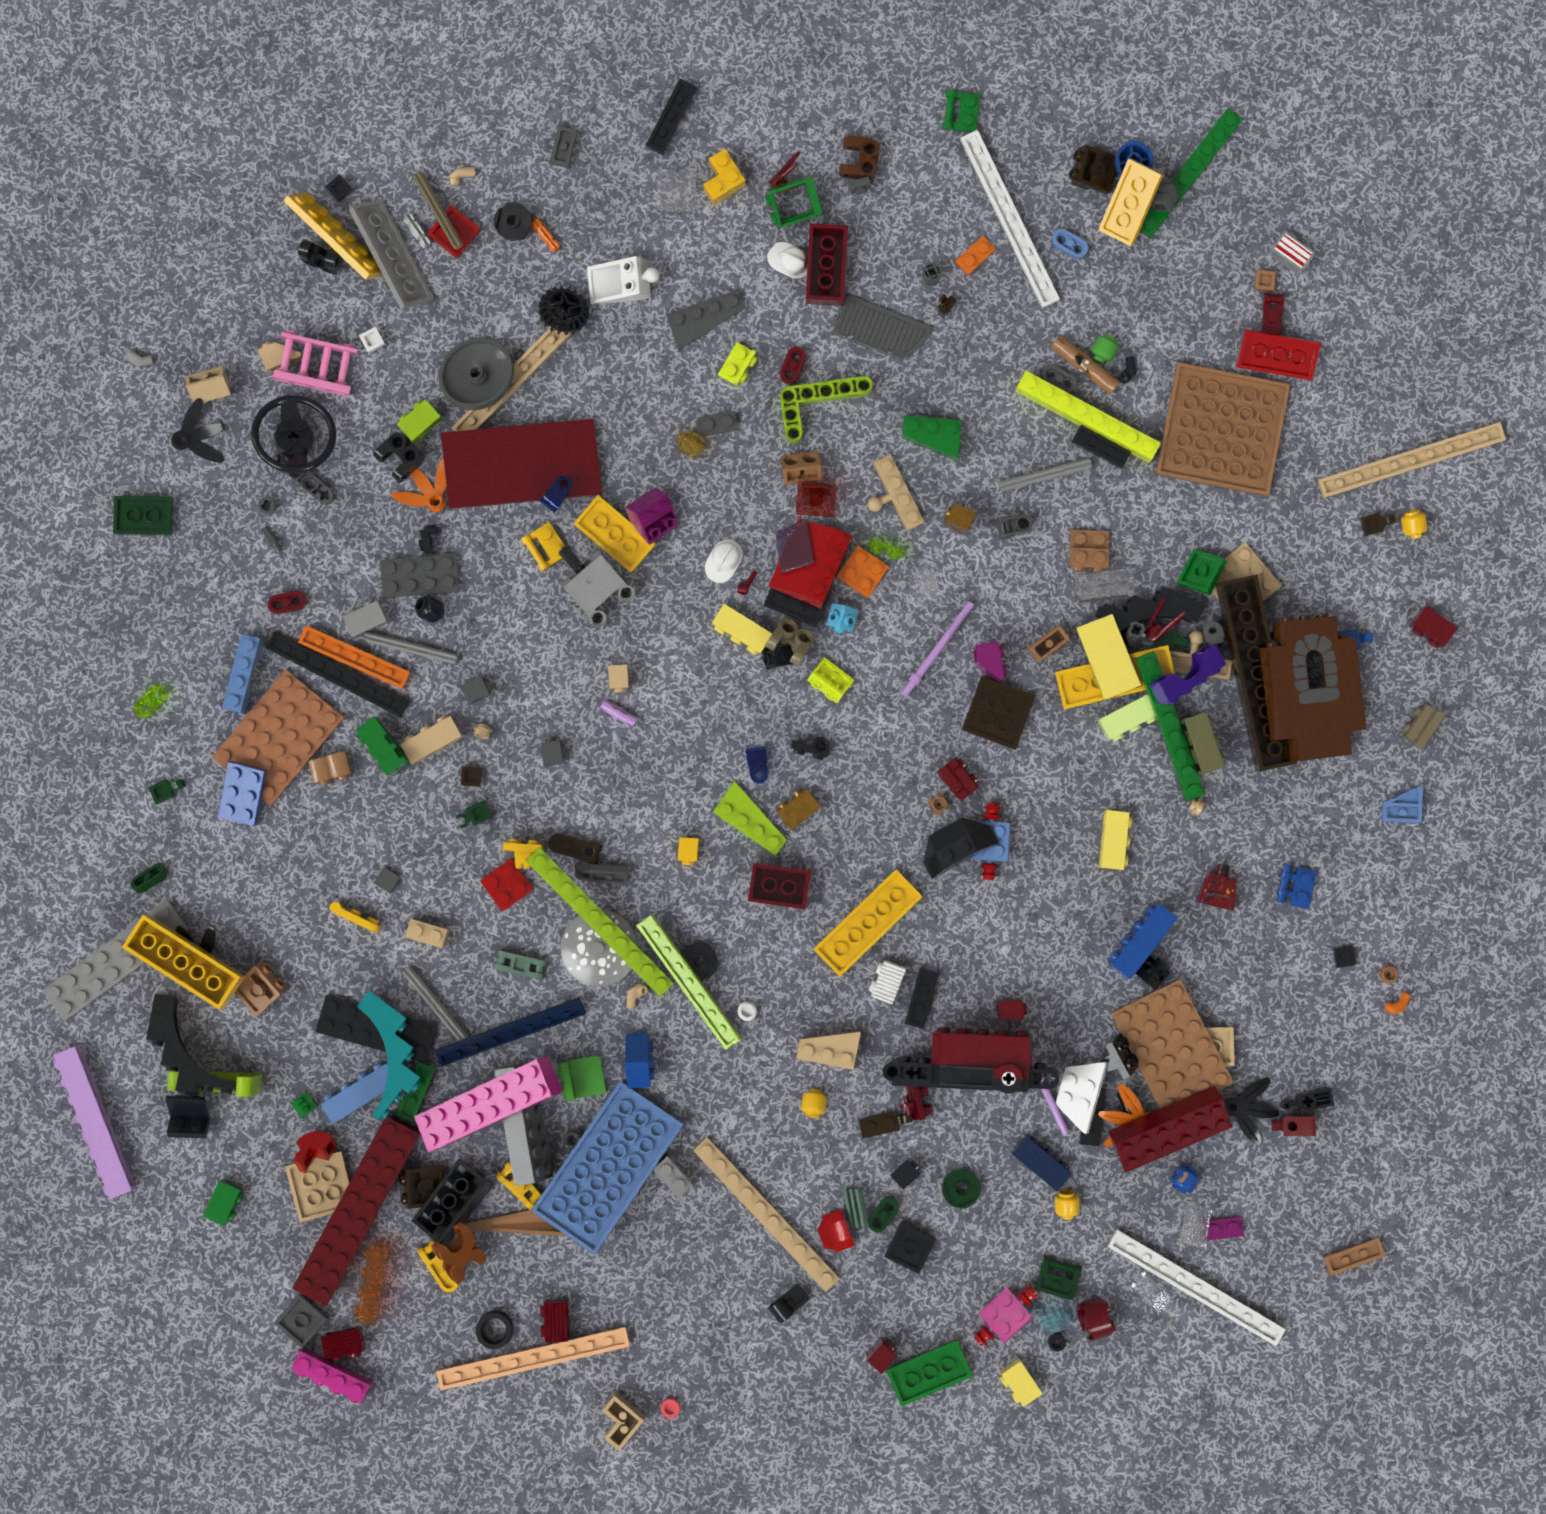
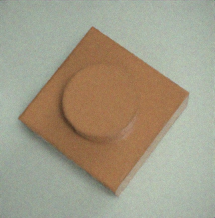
M1256 270L1254 290L1273 292L1276 272Z

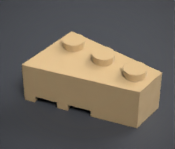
M861 1031L800 1038L796 1059L854 1070Z

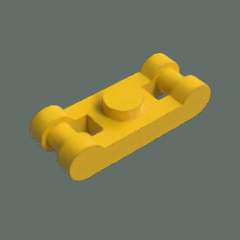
M508 1161L504 1165L505 1168L501 1172L498 1171L495 1177L529 1210H532L535 1202L543 1193L533 1184L514 1186V1180L509 1181L506 1178L512 1173L511 1163ZM528 1190L532 1192L529 1199L524 1195Z

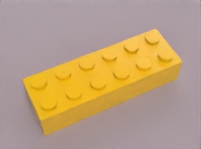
M149 914L141 916L122 946L129 953L219 1010L226 1008L245 978L243 974Z

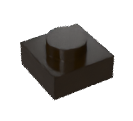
M462 766L461 786L481 787L482 768Z

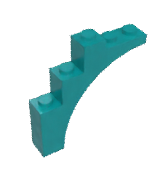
M368 991L357 1007L370 1018L378 1029L385 1045L388 1062L386 1087L381 1101L372 1117L379 1121L381 1118L384 1120L391 1112L389 1109L393 1102L397 1104L403 1096L400 1093L402 1090L409 1094L411 1091L415 1092L421 1085L419 1082L421 1078L403 1065L404 1061L408 1063L414 1055L412 1052L414 1048L396 1035L397 1032L401 1034L407 1026L405 1023L407 1018L375 994Z

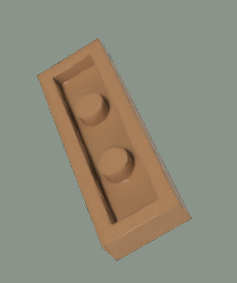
M1376 1237L1325 1255L1323 1259L1329 1275L1333 1276L1386 1256L1380 1239Z

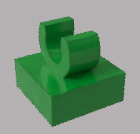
M307 1091L290 1103L301 1118H304L318 1107Z

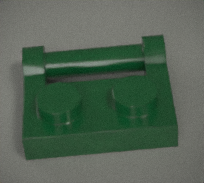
M1044 1255L1035 1290L1073 1301L1082 1266L1066 1264ZM1049 1266L1073 1273L1072 1279L1047 1272V1268Z

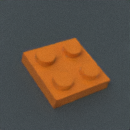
M857 546L836 578L868 599L889 566L860 546Z

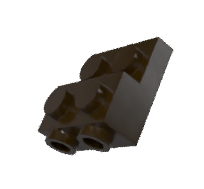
M1088 145L1079 147L1073 155V160L1076 161L1075 167L1069 173V178L1072 179L1071 185L1086 190L1093 189L1104 194L1111 193L1116 171L1114 165L1115 155Z
M443 1165L402 1169V1173L399 1174V1183L403 1185L404 1193H401L400 1198L405 1208L413 1209L423 1206L444 1178Z

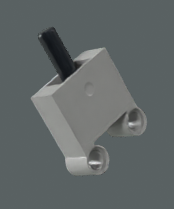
M568 546L560 549L559 555L574 570L560 585L586 613L587 620L593 626L601 627L606 623V614L598 606L614 592L625 602L631 601L635 597V589L628 582L623 581L598 551L582 563ZM628 587V593L621 595L622 589ZM595 613H600V618L596 621H593V615Z

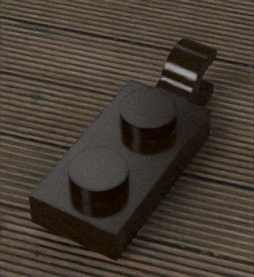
M896 1111L858 1119L862 1138L864 1139L899 1131V1124L910 1123L912 1118L911 1114L897 1116Z

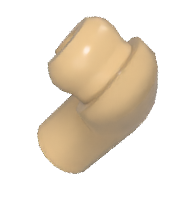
M636 984L628 990L626 1008L636 1009V999L647 993V987L644 984Z

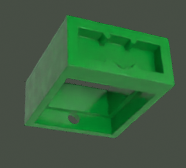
M810 175L766 189L767 195H765V200L773 213H770L773 224H777L779 228L823 214L815 185ZM804 184L811 209L781 219L774 193Z

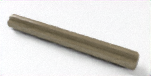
M421 171L413 175V178L452 247L455 250L462 248L463 243L425 176Z

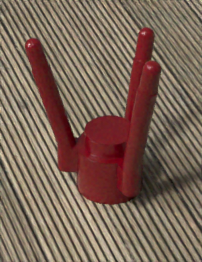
M796 152L780 171L768 181L771 187L787 182L784 177L798 165L795 162L790 166L799 156V152ZM795 186V187H792V188H789V189H786V190H783V191H780V192H782L783 194H785L787 191H789V190H791V189H794V188H796V187H798V186Z
M1162 598L1150 621L1145 625L1147 628L1145 634L1155 643L1181 622L1180 619L1186 614V611H1183L1163 628L1157 623L1153 625L1166 600L1165 598Z

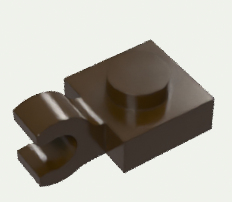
M945 294L939 299L940 304L938 305V308H940L938 315L943 319L956 304L954 297L950 295L947 298Z
M1379 513L1359 518L1364 537L1384 532L1383 526L1396 522L1394 515L1381 518Z

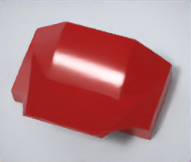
M838 1209L823 1215V1220L817 1230L824 1249H832L835 1252H839L853 1247L854 1243L842 1210Z

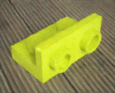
M736 342L718 376L737 387L740 383L743 384L748 377L746 373L748 368H753L758 359L756 357V350H750Z
M825 657L807 679L812 687L819 689L829 700L835 703L840 701L855 681Z

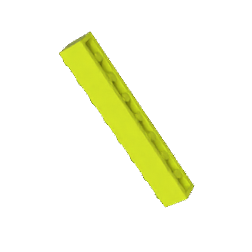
M1025 371L1015 392L1076 425H1083L1131 451L1130 454L1147 463H1150L1161 444L1028 371Z

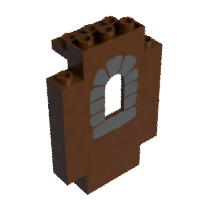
M1328 613L1317 614L1316 618L1311 619L1310 615L1299 616V620L1293 621V617L1281 618L1282 622L1274 623L1275 628H1273V632H1270L1271 640L1276 639V642L1267 643V647L1260 648L1271 741L1288 739L1291 762L1352 755L1349 731L1367 729L1356 637L1348 638V634L1338 635L1336 616L1328 617ZM1311 650L1317 651L1321 656L1325 688L1309 689L1306 655Z

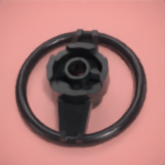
M287 395L273 399L259 410L252 423L251 440L256 453L267 465L282 472L295 474L317 468L329 458L336 444L337 432L332 416L320 403L308 397ZM296 403L305 404L318 411L325 419L329 430V439L325 450L319 457L307 463V454L313 448V432L305 420H301ZM281 405V422L277 425L275 431V446L279 453L287 457L290 465L282 464L272 459L263 450L259 440L261 421L270 410ZM295 437L297 441L293 442L291 438Z

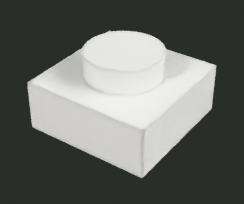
M376 327L359 335L368 353L385 345Z

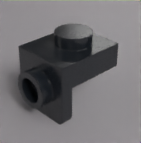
M428 525L424 527V530H420L421 540H419L420 550L424 551L426 555L434 554L430 535L441 533V529L435 527V525Z
M791 646L776 647L774 651L770 649L763 651V662L766 669L770 670L776 667L792 665L793 663L789 662L793 656Z

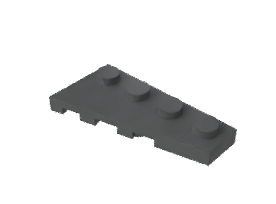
M736 290L666 314L678 351L744 310V305L739 291Z

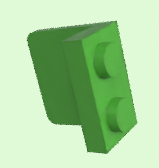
M598 1055L560 1063L561 1067H558V1075L560 1079L563 1078L564 1086H561L563 1098L566 1097L567 1102L606 1092L601 1058Z

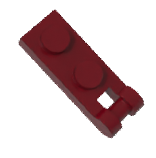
M1264 293L1261 332L1281 335L1284 294L1271 295V293ZM1270 303H1276V308H1269Z

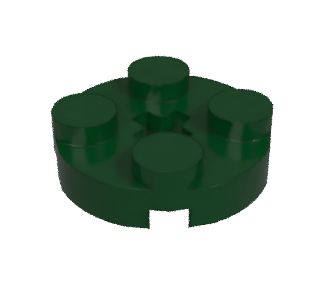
M955 1169L949 1172L943 1179L942 1194L950 1205L963 1209L972 1206L977 1201L981 1186L978 1178L971 1171ZM960 1183L967 1187L964 1189L965 1193L963 1194L960 1191L956 1192V1188H958Z

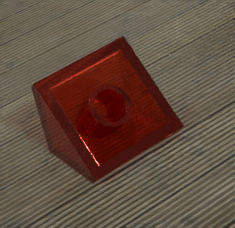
M798 481L796 515L834 517L836 484Z

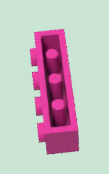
M305 1347L299 1351L291 1368L295 1370L296 1375L304 1378L307 1376L313 1379L312 1382L316 1385H325L335 1394H344L353 1403H362L373 1383L372 1380L336 1362H331L330 1359L325 1360L323 1356Z

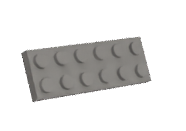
M383 200L352 206L349 211L400 309L403 310L431 302L434 298Z

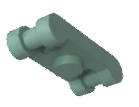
M498 950V963H495L494 969L543 980L544 974L542 972L543 968L546 967L547 961ZM506 958L511 959L510 966L505 965ZM531 964L536 965L535 972L529 971Z

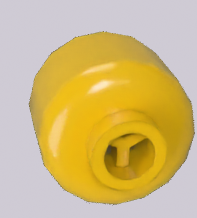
M1419 509L1406 511L1405 515L1401 517L1403 534L1410 536L1411 539L1422 537V533L1428 530L1426 515L1420 512Z
M810 1089V1092H805L801 1103V1110L805 1113V1116L820 1118V1115L825 1114L827 1097L822 1094V1090Z
M1070 1189L1059 1191L1055 1196V1213L1064 1220H1071L1074 1216H1077L1080 1213V1197L1078 1194Z

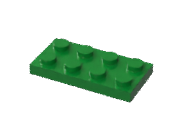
M958 1339L886 1369L901 1407L973 1377Z

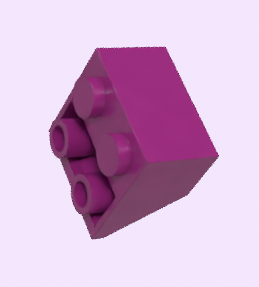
M653 488L625 507L631 524L649 545L679 525L667 493L657 488Z
M998 641L975 645L973 654L976 668L994 681L1002 683L1007 676L1006 665H1002L1001 660L1004 657L1003 646H999Z

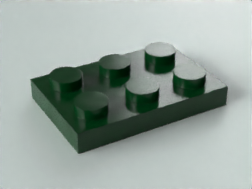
M114 496L113 534L172 536L173 497Z

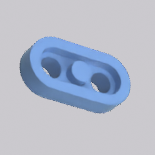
M1059 229L1053 234L1052 244L1058 250L1074 259H1081L1086 255L1088 245L1083 239L1065 229ZM1058 238H1064L1065 242L1060 243ZM1079 247L1081 252H1075L1074 248Z

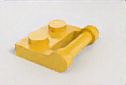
M547 522L521 539L522 544L527 546L538 563L540 572L545 571L563 559L559 555V551L565 545L550 522ZM535 538L539 540L550 557L548 561L545 562L532 540Z

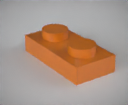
M982 235L955 263L969 276L996 248Z

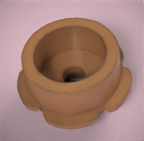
M1384 965L1382 970L1379 971V977L1384 983L1390 984L1397 980L1398 971L1394 966Z

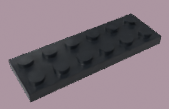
M330 995L325 996L315 1032L386 1052L378 1029L370 1018L357 1007L359 1003ZM406 1017L405 1023L407 1026L401 1034L397 1032L396 1035L414 1048L412 1060L427 1063L438 1026Z

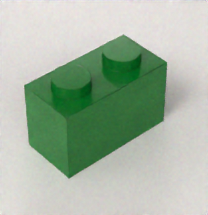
M225 1179L219 1180L203 1217L223 1226L229 1222L232 1223L236 1215L234 1209L243 1200L244 1194H242L244 1188Z

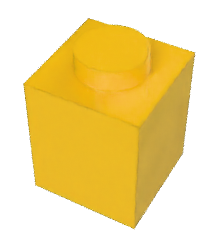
M679 837L678 861H682V865H693V862H698L699 839Z

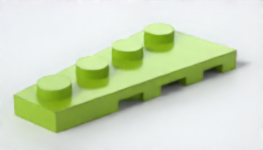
M734 781L713 813L776 856L786 842V838Z

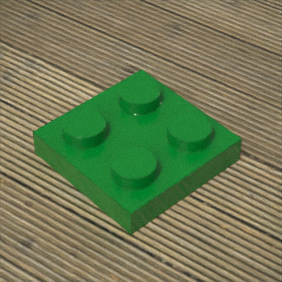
M1193 549L1177 583L1180 586L1211 595L1227 561L1224 558Z

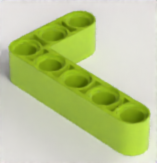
M867 376L783 388L780 392V403L785 438L788 443L798 444L802 439L799 406L868 396L872 391V380ZM865 382L869 385V389L861 390L859 384ZM847 385L850 387V391L843 393L840 391V387ZM823 388H829L831 390V394L828 396H824L821 393V390ZM809 390L813 395L811 398H804L802 393ZM786 393H791L794 398L791 401H786L783 396ZM794 412L796 418L789 420L786 418V414ZM792 430H796L799 433V436L795 439L790 438L788 435Z
M179 1070L178 1072L168 1071V1091H176ZM206 1071L221 1079L236 1082V1092H232L236 1093V1096L252 1097L262 1093V1073Z

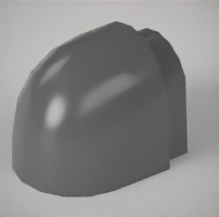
M1214 621L1208 622L1203 628L1207 645L1216 644L1218 648L1223 646L1226 638L1221 625Z

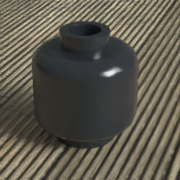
M426 595L417 600L415 610L419 618L429 623H435L443 617L444 605L439 599Z

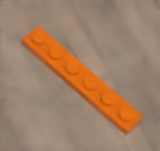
M306 625L298 643L402 690L411 672Z

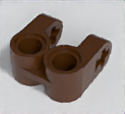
M845 136L842 147L851 151H859L858 165L841 164L839 176L850 179H861L864 177H868L869 180L873 179L877 171L878 142L872 138ZM871 147L875 151L872 154H868L865 152V149ZM864 166H870L872 168V171L864 172L862 168Z

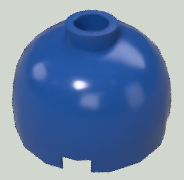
M1140 141L1125 143L1118 149L1115 155L1114 165L1120 176L1128 159H1133L1149 168L1153 166V154L1150 148Z

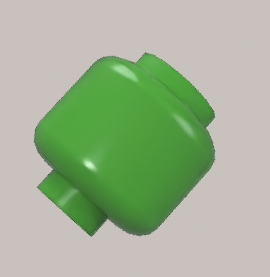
M1107 334L1098 336L1091 348V353L1095 355L1093 359L1102 364L1105 361L1111 362L1119 349L1118 340Z

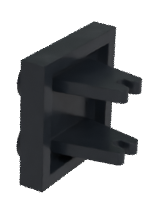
M1121 1033L1115 1035L1105 1045L1109 1054L1100 1062H1108L1106 1072L1118 1069L1124 1080L1129 1078L1139 1068L1138 1058L1135 1054L1131 1053L1129 1042Z

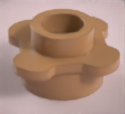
M938 793L937 797L928 800V806L932 807L936 816L941 815L942 811L950 808V803L946 801L943 793Z

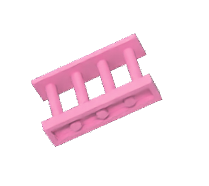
M286 330L285 333L281 332L280 339L286 340L281 368H278V370L274 369L272 380L343 396L349 395L351 386H346L347 383L345 382L350 355L356 356L358 349H355L351 344L343 343L341 346L297 336V333L294 331ZM293 342L305 344L300 372H297V374L289 373L290 370H288ZM312 346L324 349L319 376L316 379L309 377V374H307ZM331 350L343 353L338 381L336 380L335 383L329 382L326 378Z

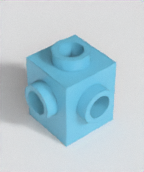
M832 603L827 626L834 628L833 631L844 634L845 631L853 632L859 610L847 605Z

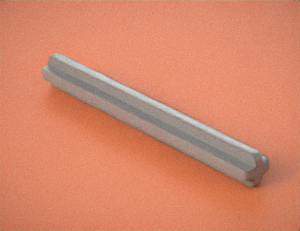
M1085 458L1000 481L999 487L1004 492L1090 469L1092 463L1090 458Z
M367 632L365 635L366 642L451 664H456L458 660L457 654L372 632Z
M412 967L406 968L403 971V975L458 1041L468 1038L469 1036L414 969Z

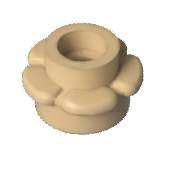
M478 724V727L473 728L475 731L474 736L480 739H489L492 730L486 724Z
M1201 798L1198 801L1196 799L1192 801L1189 807L1191 814L1198 816L1202 811L1205 802L1201 801Z

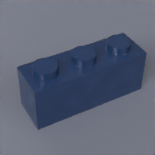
M1025 1135L1011 1151V1154L1058 1192L1072 1175L1068 1171L1070 1167L1062 1160L1060 1162L1056 1161L1053 1158L1055 1154L1047 1147L1045 1150L1039 1147L1040 1142L1032 1135L1027 1137Z

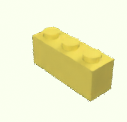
M723 604L712 622V625L715 626L713 630L721 635H724V633L731 636L730 640L737 645H740V643L746 645V650L753 655L757 653L762 654L766 648L767 641L772 635L771 632L726 604Z
M1104 811L1099 868L1124 870V866L1127 867L1128 855L1125 854L1126 847L1130 846V836H1127L1128 828L1132 826V817H1129L1130 812Z

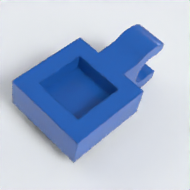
M1358 629L1338 631V635L1348 634V638L1356 637L1357 649L1360 648V643L1374 641L1373 633L1359 635Z

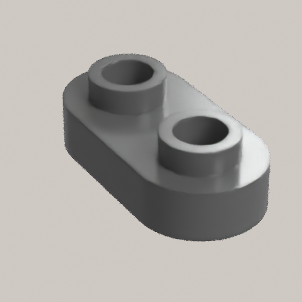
M1047 365L1041 372V379L1069 394L1077 387L1075 376L1055 365ZM1047 373H1053L1054 377L1048 378ZM1066 381L1070 383V387L1068 388L1064 386V382Z

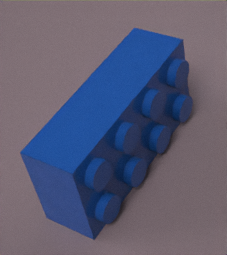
M1160 903L1149 904L1143 912L1145 916L1142 920L1138 919L1131 927L1133 929L1130 935L1126 934L1119 943L1122 945L1119 950H1114L1108 957L1110 960L1108 965L1127 979H1132L1178 919L1177 916Z

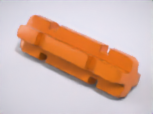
M539 218L535 219L532 222V228L537 231L543 242L549 245L548 248L552 252H556L560 248L559 242L554 240L555 237L546 226H543Z

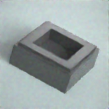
M383 867L374 884L391 893L401 877Z

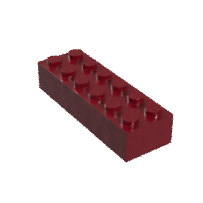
M1213 1086L1111 1129L1108 1133L1117 1158L1125 1173L1233 1127L1224 1100L1217 1088Z

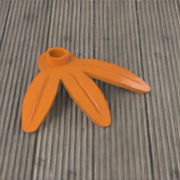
M444 459L440 460L437 468L435 488H433L429 479L418 468L411 474L415 484L424 496L411 492H393L391 494L393 499L402 504L414 507L428 506L432 512L442 511L446 506V499L443 494L447 488Z
M1119 1084L1118 1090L1123 1102L1132 1114L1115 1110L1099 1112L1101 1118L1117 1125L1126 1124L1149 1114V1112L1143 1111L1136 1095L1124 1084ZM1110 1136L1105 1139L1104 1146H1113Z

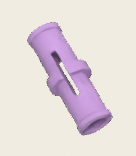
M604 699L599 710L614 717V720L624 722L631 728L634 727L638 720V717L624 710V707H619L607 699Z

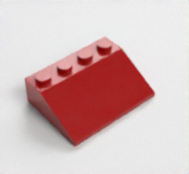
M798 519L768 587L821 609L850 544L852 535L833 527Z

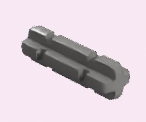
M412 213L406 215L404 222L407 226H410L409 229L415 238L420 240L419 244L422 248L429 247L432 242L426 236V232L419 222L415 221V216Z

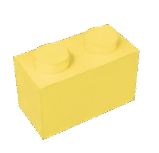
M1019 1358L1000 1370L1002 1375L1000 1380L1006 1388L1009 1386L1012 1389L1013 1393H1011V1396L1017 1404L1021 1403L1024 1407L1043 1394Z

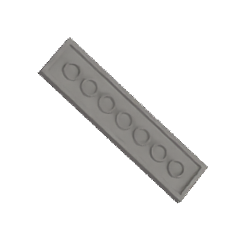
M168 899L147 913L176 931L177 926H182L187 932L190 931ZM139 920L42 990L63 1021L70 1019L145 964L144 961L122 948Z

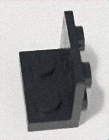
M166 1096V1103L170 1114L167 1136L175 1138H207L210 1115L205 1097Z

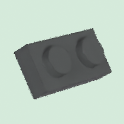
M558 126L550 158L551 165L569 169L577 130Z
M735 411L697 418L700 436L702 437L738 431Z

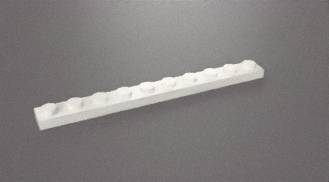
M978 130L961 137L960 141L1041 308L1043 309L1058 302L1060 298Z
M1116 1229L1107 1245L1112 1250L1277 1346L1286 1330Z

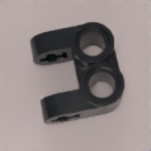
M305 239L302 240L298 249V255L302 262L312 267L320 268L332 275H337L343 258L337 252L325 250Z
M396 432L391 434L374 451L373 456L381 463L395 452L402 460V463L393 471L392 477L398 483H401L421 466L424 457L422 452L414 446L409 438L402 433ZM400 439H402V440H403L402 446H400V447L397 448V447H396L397 441L400 440ZM415 453V459L409 461V455Z

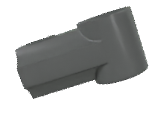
M1132 622L1129 629L1122 632L1128 648L1147 641L1146 629L1143 623Z

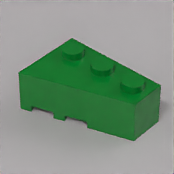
M373 716L356 729L358 740L363 745H367L369 754L374 760L377 759L381 765V770L386 775L395 776L410 764L405 753L377 717Z

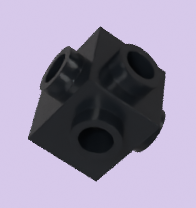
M1149 955L1135 974L1143 982L1156 990L1165 981L1170 972L1165 968L1167 965L1158 957L1155 960Z

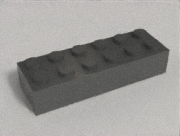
M527 1063L494 1070L495 1077L497 1078ZM541 1103L503 1120L514 1186L533 1184L553 1177L554 1168L550 1159V1146L547 1141V1128L544 1124V1111Z

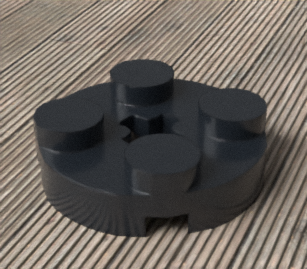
M509 202L503 208L500 207L494 216V226L497 232L508 241L524 240L532 227V215L523 204ZM516 217L517 223L511 226L509 220H513Z
M694 943L687 946L681 953L701 981L709 979L715 973L718 958L714 949L709 945ZM702 957L704 965L695 967L694 958Z

